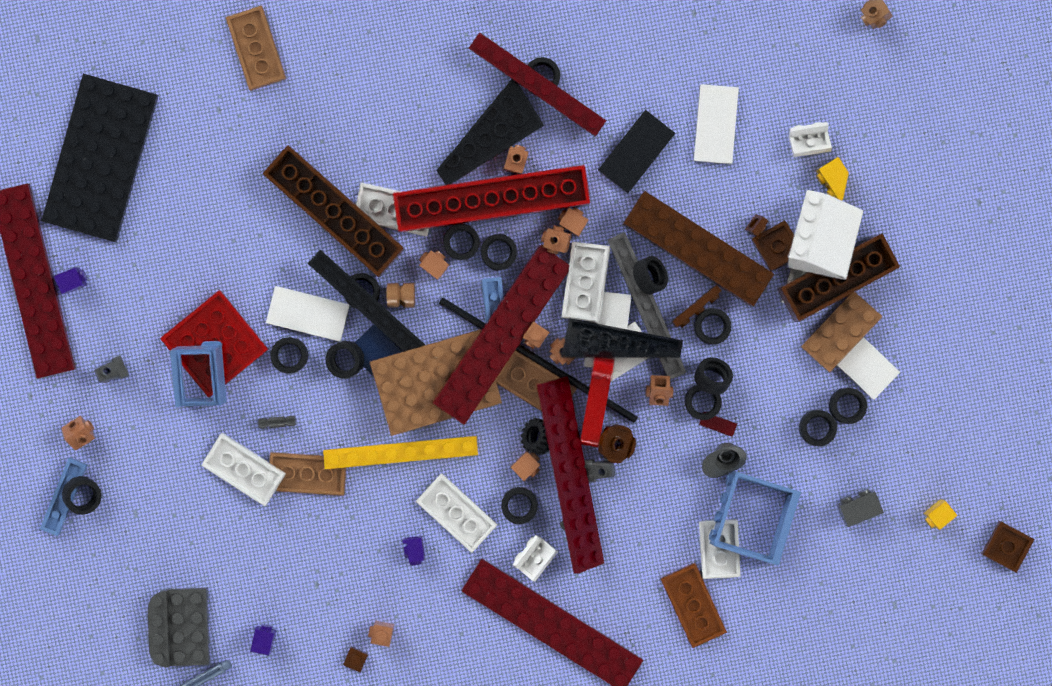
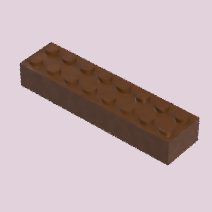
M287 145L262 173L376 276L381 277L405 250L399 242L291 146Z
M646 191L641 194L622 224L750 307L756 304L774 275L765 267Z

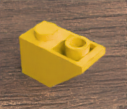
M836 157L816 170V177L821 185L824 184L826 186L828 195L843 200L849 172L840 158Z

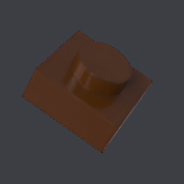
M755 214L745 230L749 234L758 236L765 230L768 220L763 216Z
M351 646L343 665L361 673L369 653Z

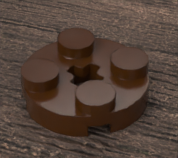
M620 424L606 426L599 440V454L604 459L617 464L622 463L626 458H630L636 448V439L633 437L631 429ZM618 440V442H620V446H617L615 449L614 444L615 441Z

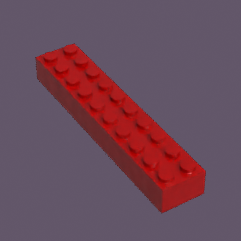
M585 165L393 193L399 233L590 204Z

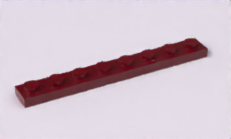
M479 32L469 46V50L594 137L597 136L607 120Z

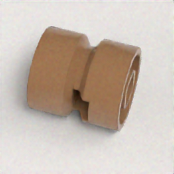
M387 283V308H398L400 305L404 308H415V283H403L402 286L399 283Z

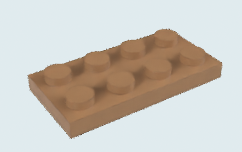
M854 292L829 316L801 348L830 373L883 316Z

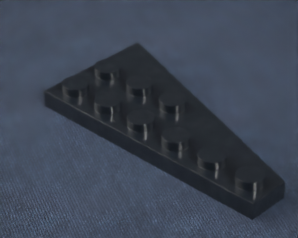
M512 79L509 81L470 131L436 170L445 185L455 183L544 126L517 82Z
M569 318L561 358H680L683 340Z

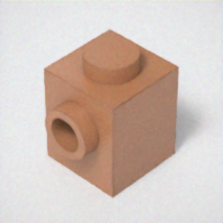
M520 145L510 146L504 165L505 171L518 175L523 174L529 154L528 151H525V147Z
M575 207L573 209L568 208L567 211L563 210L558 218L561 221L559 226L564 227L565 230L579 237L589 219L582 216L583 212Z
M438 250L435 253L433 251L425 252L419 259L421 262L419 266L437 280L440 279L450 265L444 261L446 257Z
M533 321L523 336L526 339L524 343L532 349L535 346L539 348L549 332Z
M525 451L511 465V469L523 481L529 476L533 478L540 471L538 468L540 466L538 462L540 458L535 453Z
M375 621L374 626H370L368 637L371 638L370 643L389 647L394 624Z

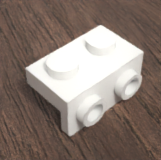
M816 122L812 125H797L790 128L789 142L793 157L831 152L832 146L828 134V122Z
M535 535L528 540L523 552H520L515 557L513 566L535 582L558 551L543 538Z

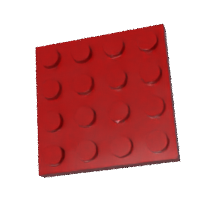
M221 290L217 291L160 338L169 350L177 346H201L205 341H220L222 343L225 385L269 350ZM209 354L181 355L184 369L208 398L213 396Z

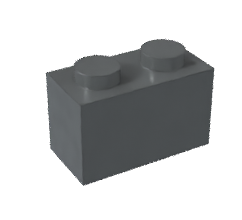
M868 488L859 491L855 497H844L840 499V503L836 504L844 525L847 527L884 513L876 492Z

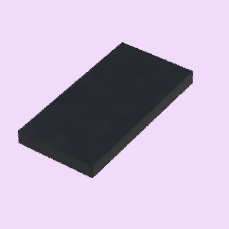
M645 109L598 171L628 194L675 135V132Z

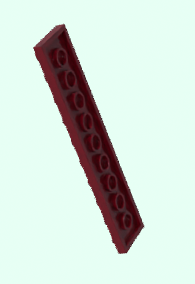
M27 183L0 190V234L36 378L40 379L76 370L30 184Z
M542 244L538 246L432 404L461 424H466L523 340V336L533 321L535 322L569 271L568 263L554 253L547 252V248H544Z
M567 376L536 385L573 573L580 574L604 564V558Z
M481 558L461 590L466 595L612 686H628L643 662V659L483 558Z

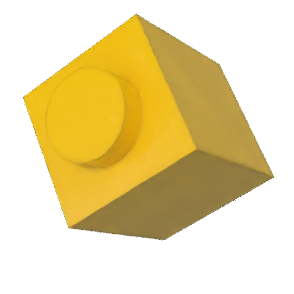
M940 499L924 512V515L927 517L925 519L926 523L931 528L935 527L939 530L958 516L943 499Z

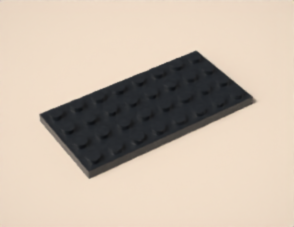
M83 73L41 221L117 243L159 95Z

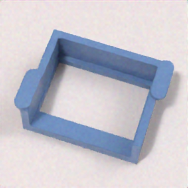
M205 341L201 346H177L170 350L175 407L221 406L227 402L222 343L220 341ZM209 354L213 398L185 399L181 355Z

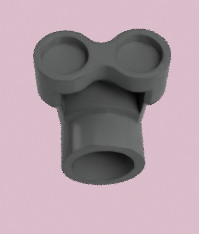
M121 356L112 358L111 362L94 370L99 383H107L115 378L121 380L129 377ZM103 370H108L110 374H104Z
M594 459L585 460L584 467L587 471L589 482H596L597 479L615 476L614 463L608 460L603 462H595Z

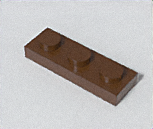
M718 285L713 286L674 318L671 323L675 328L679 326L683 328L690 322L689 317L694 313L697 316L705 310L704 305L710 302L712 304L720 297L719 293L722 290Z

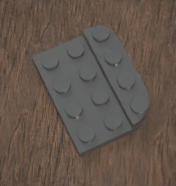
M207 587L164 589L151 598L148 604L149 653L154 664L166 668L170 666L210 664Z

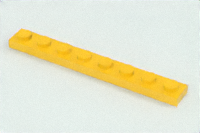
M477 436L325 449L323 450L325 469L474 456L478 455Z

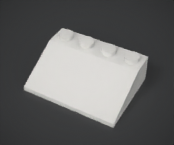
M807 190L789 254L788 268L846 280L863 210L828 194Z

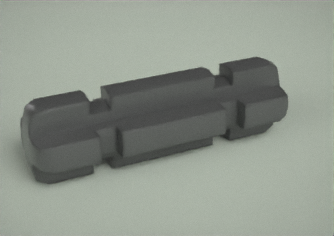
M294 415L287 416V418L282 416L258 419L260 429L296 425V417Z

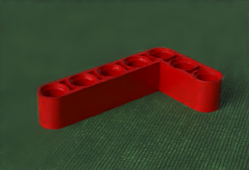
M595 358L580 439L581 445L599 447L615 358Z

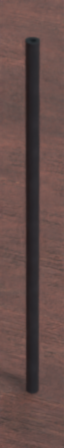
M443 297L439 302L440 305L481 330L486 324ZM519 344L516 348L517 352L559 378L568 376L569 384L587 395L589 394L590 387L522 345ZM607 398L606 406L631 422H636L638 416Z

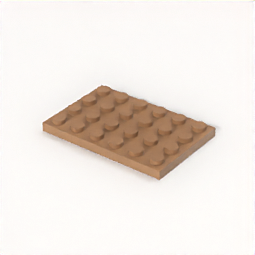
M481 329L369 361L391 436L453 418L432 404V402ZM496 380L474 411L502 403Z

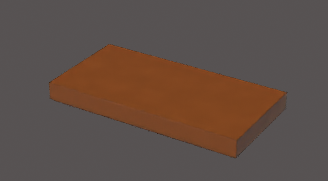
M695 562L660 578L692 649L727 633Z

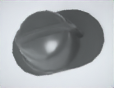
M722 443L703 460L702 471L710 478L722 477L741 468L746 462V453L742 448L732 443Z

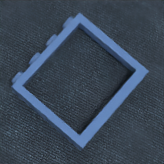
M732 471L726 478L727 488L720 498V503L722 504L720 511H717L714 521L716 524L714 529L710 531L709 544L779 566L801 492ZM738 479L787 494L768 556L719 541Z

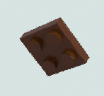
M785 220L752 238L754 246L771 272L786 265L789 261V254L795 235Z
M998 521L981 554L1017 573L1035 539L1002 521Z

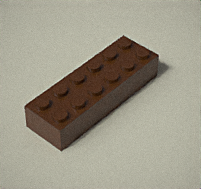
M883 233L854 247L846 280L807 272L777 288V291L794 322H800L900 268V265Z

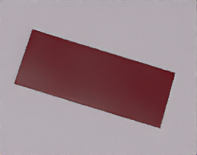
M718 416L709 420H700L699 423L701 426L733 437L737 427V423Z

